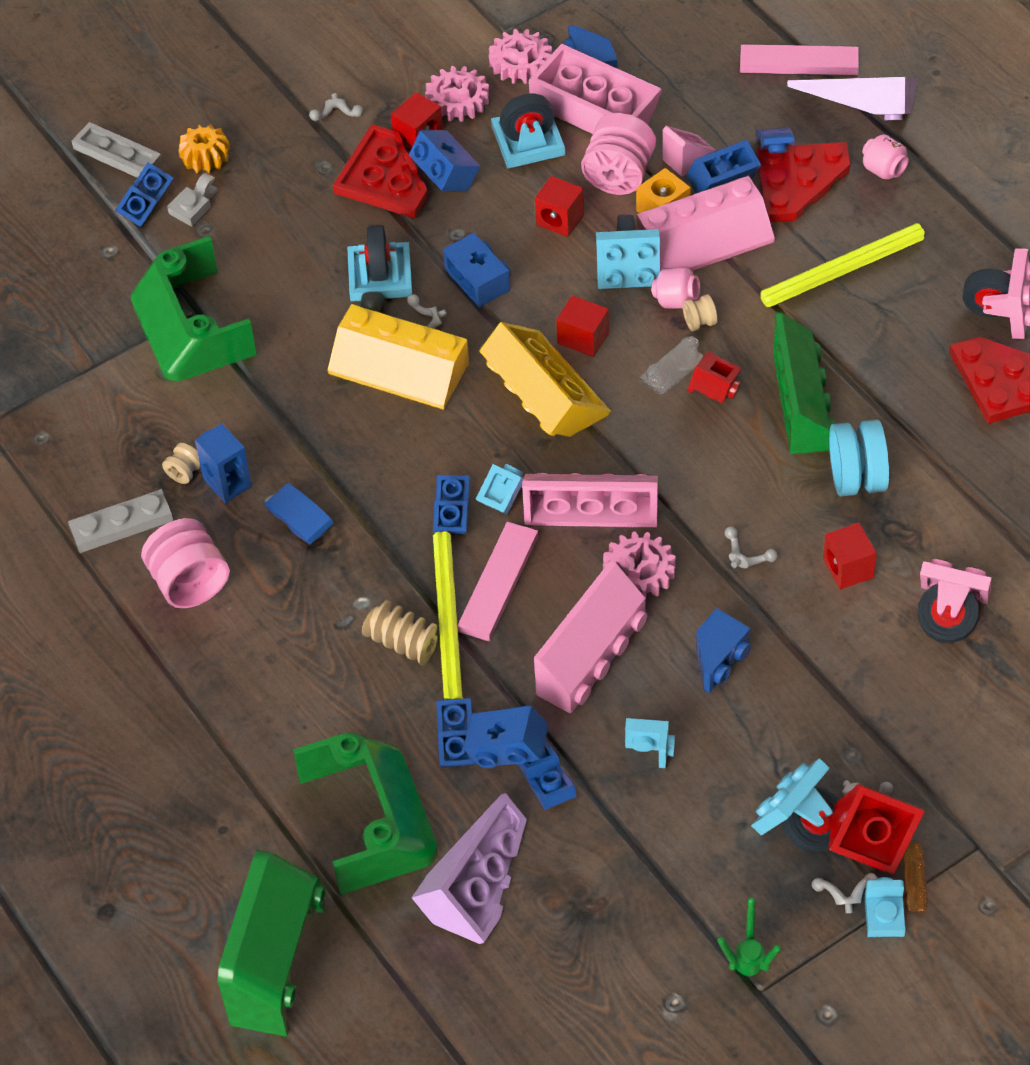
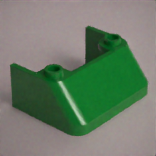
M210 236L158 254L131 293L133 309L163 376L170 381H182L257 355L249 318L222 328H218L216 321L208 315H196L186 319L173 290L174 287L218 273Z
M348 732L293 749L300 784L366 763L386 815L385 818L373 821L365 828L363 839L366 851L333 861L337 888L340 895L425 868L435 861L438 854L437 842L403 753L397 746L357 733Z
M257 850L254 854L220 961L218 985L230 1026L287 1037L289 1028L285 1012L287 1007H293L297 991L296 985H291V968L307 915H313L315 911L324 913L326 888L321 886V881L318 877L272 852Z

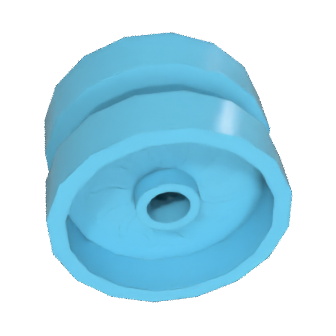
M880 420L861 421L857 428V433L848 422L831 424L829 450L832 476L837 494L840 497L857 495L861 482L869 493L885 492L888 489L889 463L886 439Z

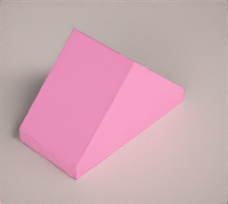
M665 126L663 129L662 160L682 177L688 173L695 159L716 151L697 134L670 126Z

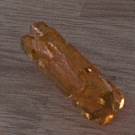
M909 843L903 855L906 893L908 895L907 908L911 912H923L927 909L928 904L925 862L923 861L924 848L920 843Z

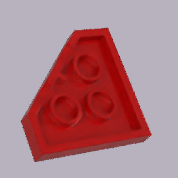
M371 124L333 184L334 194L415 219L428 199V190L424 182L421 181L417 168L409 156V152L407 153L399 132Z
M847 142L792 145L787 148V152L780 154H769V150H761V147L756 149V156L761 164L758 169L761 195L770 223L796 221L803 215L804 209L812 202L816 203L831 189V185L837 179H843L850 172Z
M982 337L950 345L949 354L988 424L1030 412V354Z

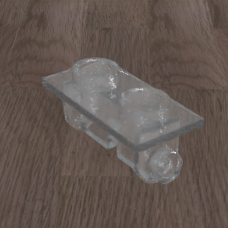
M693 336L689 338L684 337L681 343L655 364H651L648 370L639 376V379L663 396L691 373L704 357L697 352L698 340Z

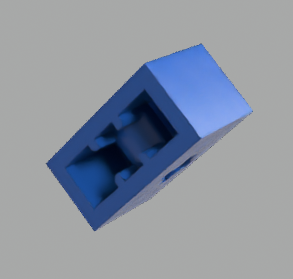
M420 130L409 153V156L441 191H468L480 168V165L447 130Z
M744 140L695 159L686 177L695 194L746 176H749L752 180L761 164L748 140Z
M475 233L443 249L445 270L478 307L510 291L509 277L511 276V271L505 261H500L493 254L490 245L486 241L482 242Z
M222 423L212 430H207L199 438L195 439L203 480L224 503L229 502L252 487L245 448Z
M532 706L473 713L463 750L481 768H493L507 764L520 765L525 762L541 760L549 724Z

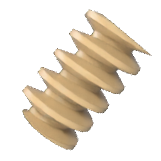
M385 600L380 607L373 608L363 623V636H371L372 640L377 643L383 642L386 648H394L398 654L403 655L406 653L408 659H417L420 665L428 663L437 645V624L432 623L425 630V618L420 617L413 624L414 613L409 611L401 618L403 608L396 606L390 612L391 601Z

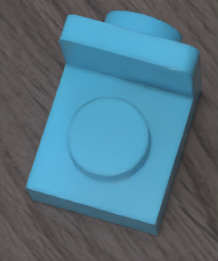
M493 464L476 500L507 515L520 488H522L523 478L521 476L523 472L508 464H505L504 468Z
M626 718L625 748H633L640 752L659 750V768H666L667 756H674L675 735H668L669 721Z
M881 877L867 881L865 890L867 937L905 936L903 880Z

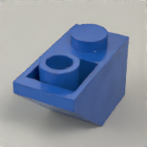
M575 25L568 26V39H564V45L617 68V57L610 39Z
M718 608L706 619L696 633L698 663L703 689L707 693H710L717 684L722 685L728 679L731 668L737 661L742 662L748 656L752 647L750 644V628Z

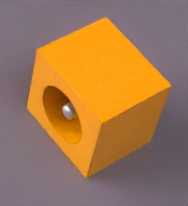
M664 168L636 188V211L642 213L686 198L691 195V187Z

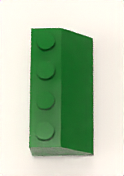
M782 312L775 313L773 359L790 454L829 451L830 427L835 422L834 418H828L827 414L831 410L829 393H823V387L826 386V375L824 367L819 368L818 362H821L820 343H814L812 330Z

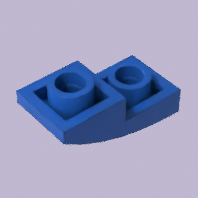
M789 127L755 131L756 143H760L761 150H769V154L785 153L787 148L794 144V135Z
M147 162L115 211L139 227H142L174 178Z
M437 475L433 534L444 531L450 534H467L470 476Z
M289 483L264 503L272 515L286 523L293 534L309 545L321 537L334 524L332 519L322 509Z
M471 698L436 701L440 768L475 765V761L463 750L472 716Z
M545 738L541 760L525 762L519 765L544 810L577 797L575 786L560 767L558 755Z

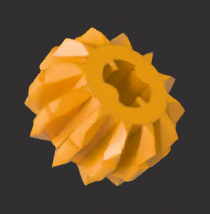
M199 124L197 129L188 128L187 134L180 136L178 151L187 169H194L197 174L202 170L210 173L212 168L221 169L222 163L228 162L230 146L221 128L214 129L212 124L202 128Z

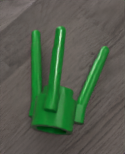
M753 897L748 899L746 940L738 944L735 954L723 937L718 938L720 948L729 961V969H737L745 976L757 975L762 970L769 971L771 962L781 951V946L775 945L764 956L763 946L754 940L755 899Z

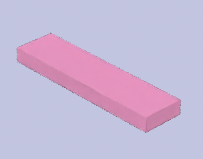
M741 45L740 73L858 75V47Z
M511 522L506 523L458 623V632L490 642L538 539V530Z

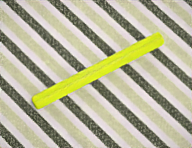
M915 223L760 292L761 301L765 307L774 306L924 240L925 231L920 224Z
M447 531L442 533L436 532L433 535L444 700L463 699L451 534Z

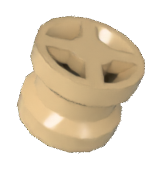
M708 294L701 296L697 301L690 299L683 301L684 317L691 331L699 330L701 325L713 326L717 324L715 305Z
M179 443L173 450V456L167 457L162 466L170 478L181 484H187L193 477L192 472L199 470L201 466L197 450L186 443Z

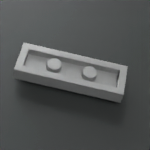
M91 122L72 140L73 149L137 178L147 162L157 168L163 163L160 153Z
M160 489L70 520L68 524L78 551L82 553L173 521V517L163 491Z

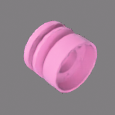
M612 113L600 118L581 162L585 178L594 187L606 193L622 195L636 191V188L641 185L644 179L647 165L656 147V137L652 129L643 120L629 114Z
M183 518L161 526L149 536L142 548L141 557L146 568L150 571L153 579L156 580L167 602L175 608H190L210 600L228 581L230 570L226 560L219 549L214 546L212 538L207 534L203 524L196 519Z

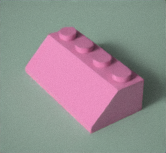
M561 44L529 79V94L535 93L544 96L550 102L555 117L592 134L600 118L612 113L633 115L649 125L662 93L661 88L564 44Z
M749 176L637 214V230L659 229L660 271L664 268H688L694 271L775 242L763 197Z
M578 473L525 474L522 488L525 525L657 527L658 476H647L645 474L581 475Z
M610 561L534 657L536 695L570 714L578 704L583 705L591 693V687L597 679L602 680L606 676L610 668V662L616 655L620 656L623 654L634 631L639 632L647 620L645 597L617 563Z

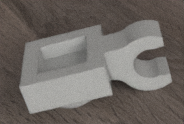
M207 173L202 174L194 190L186 187L167 206L169 214L192 227L211 208L209 199L218 191L217 187L211 185L215 178Z

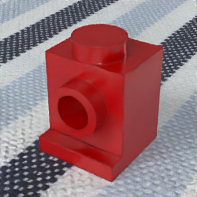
M707 351L695 367L687 392L693 394L697 390L708 398L715 399L721 403L727 397L734 399L742 383L737 380L742 368Z

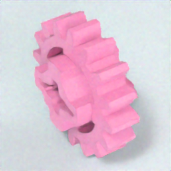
M514 29L513 35L504 32L502 33L503 39L495 38L494 45L489 47V66L493 67L494 75L501 73V80L510 77L513 84L518 79H522L523 83L526 84L528 78L532 77L552 55V47L548 46L547 38L540 39L539 32L533 35H529V29H526L523 34L519 33L517 29Z
M451 66V72L441 69L439 77L432 75L431 83H426L425 97L441 106L442 117L447 115L448 121L451 122L454 117H458L460 122H462L466 115L473 119L475 118V111L482 113L484 105L489 104V84L485 82L484 75L478 77L477 70L469 73L466 66H463L461 71H456V68Z
M635 531L632 532L631 539L627 540L625 536L621 535L619 536V545L613 542L609 544V552H604L603 569L610 561L617 563L646 600L648 592L657 597L659 596V587L669 588V579H674L676 558L675 555H671L670 545L662 546V538L660 536L653 541L650 540L649 532H646L643 538H638V534Z

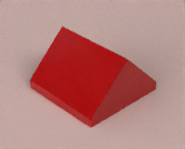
M858 784L835 803L828 849L894 875L925 811L920 807Z

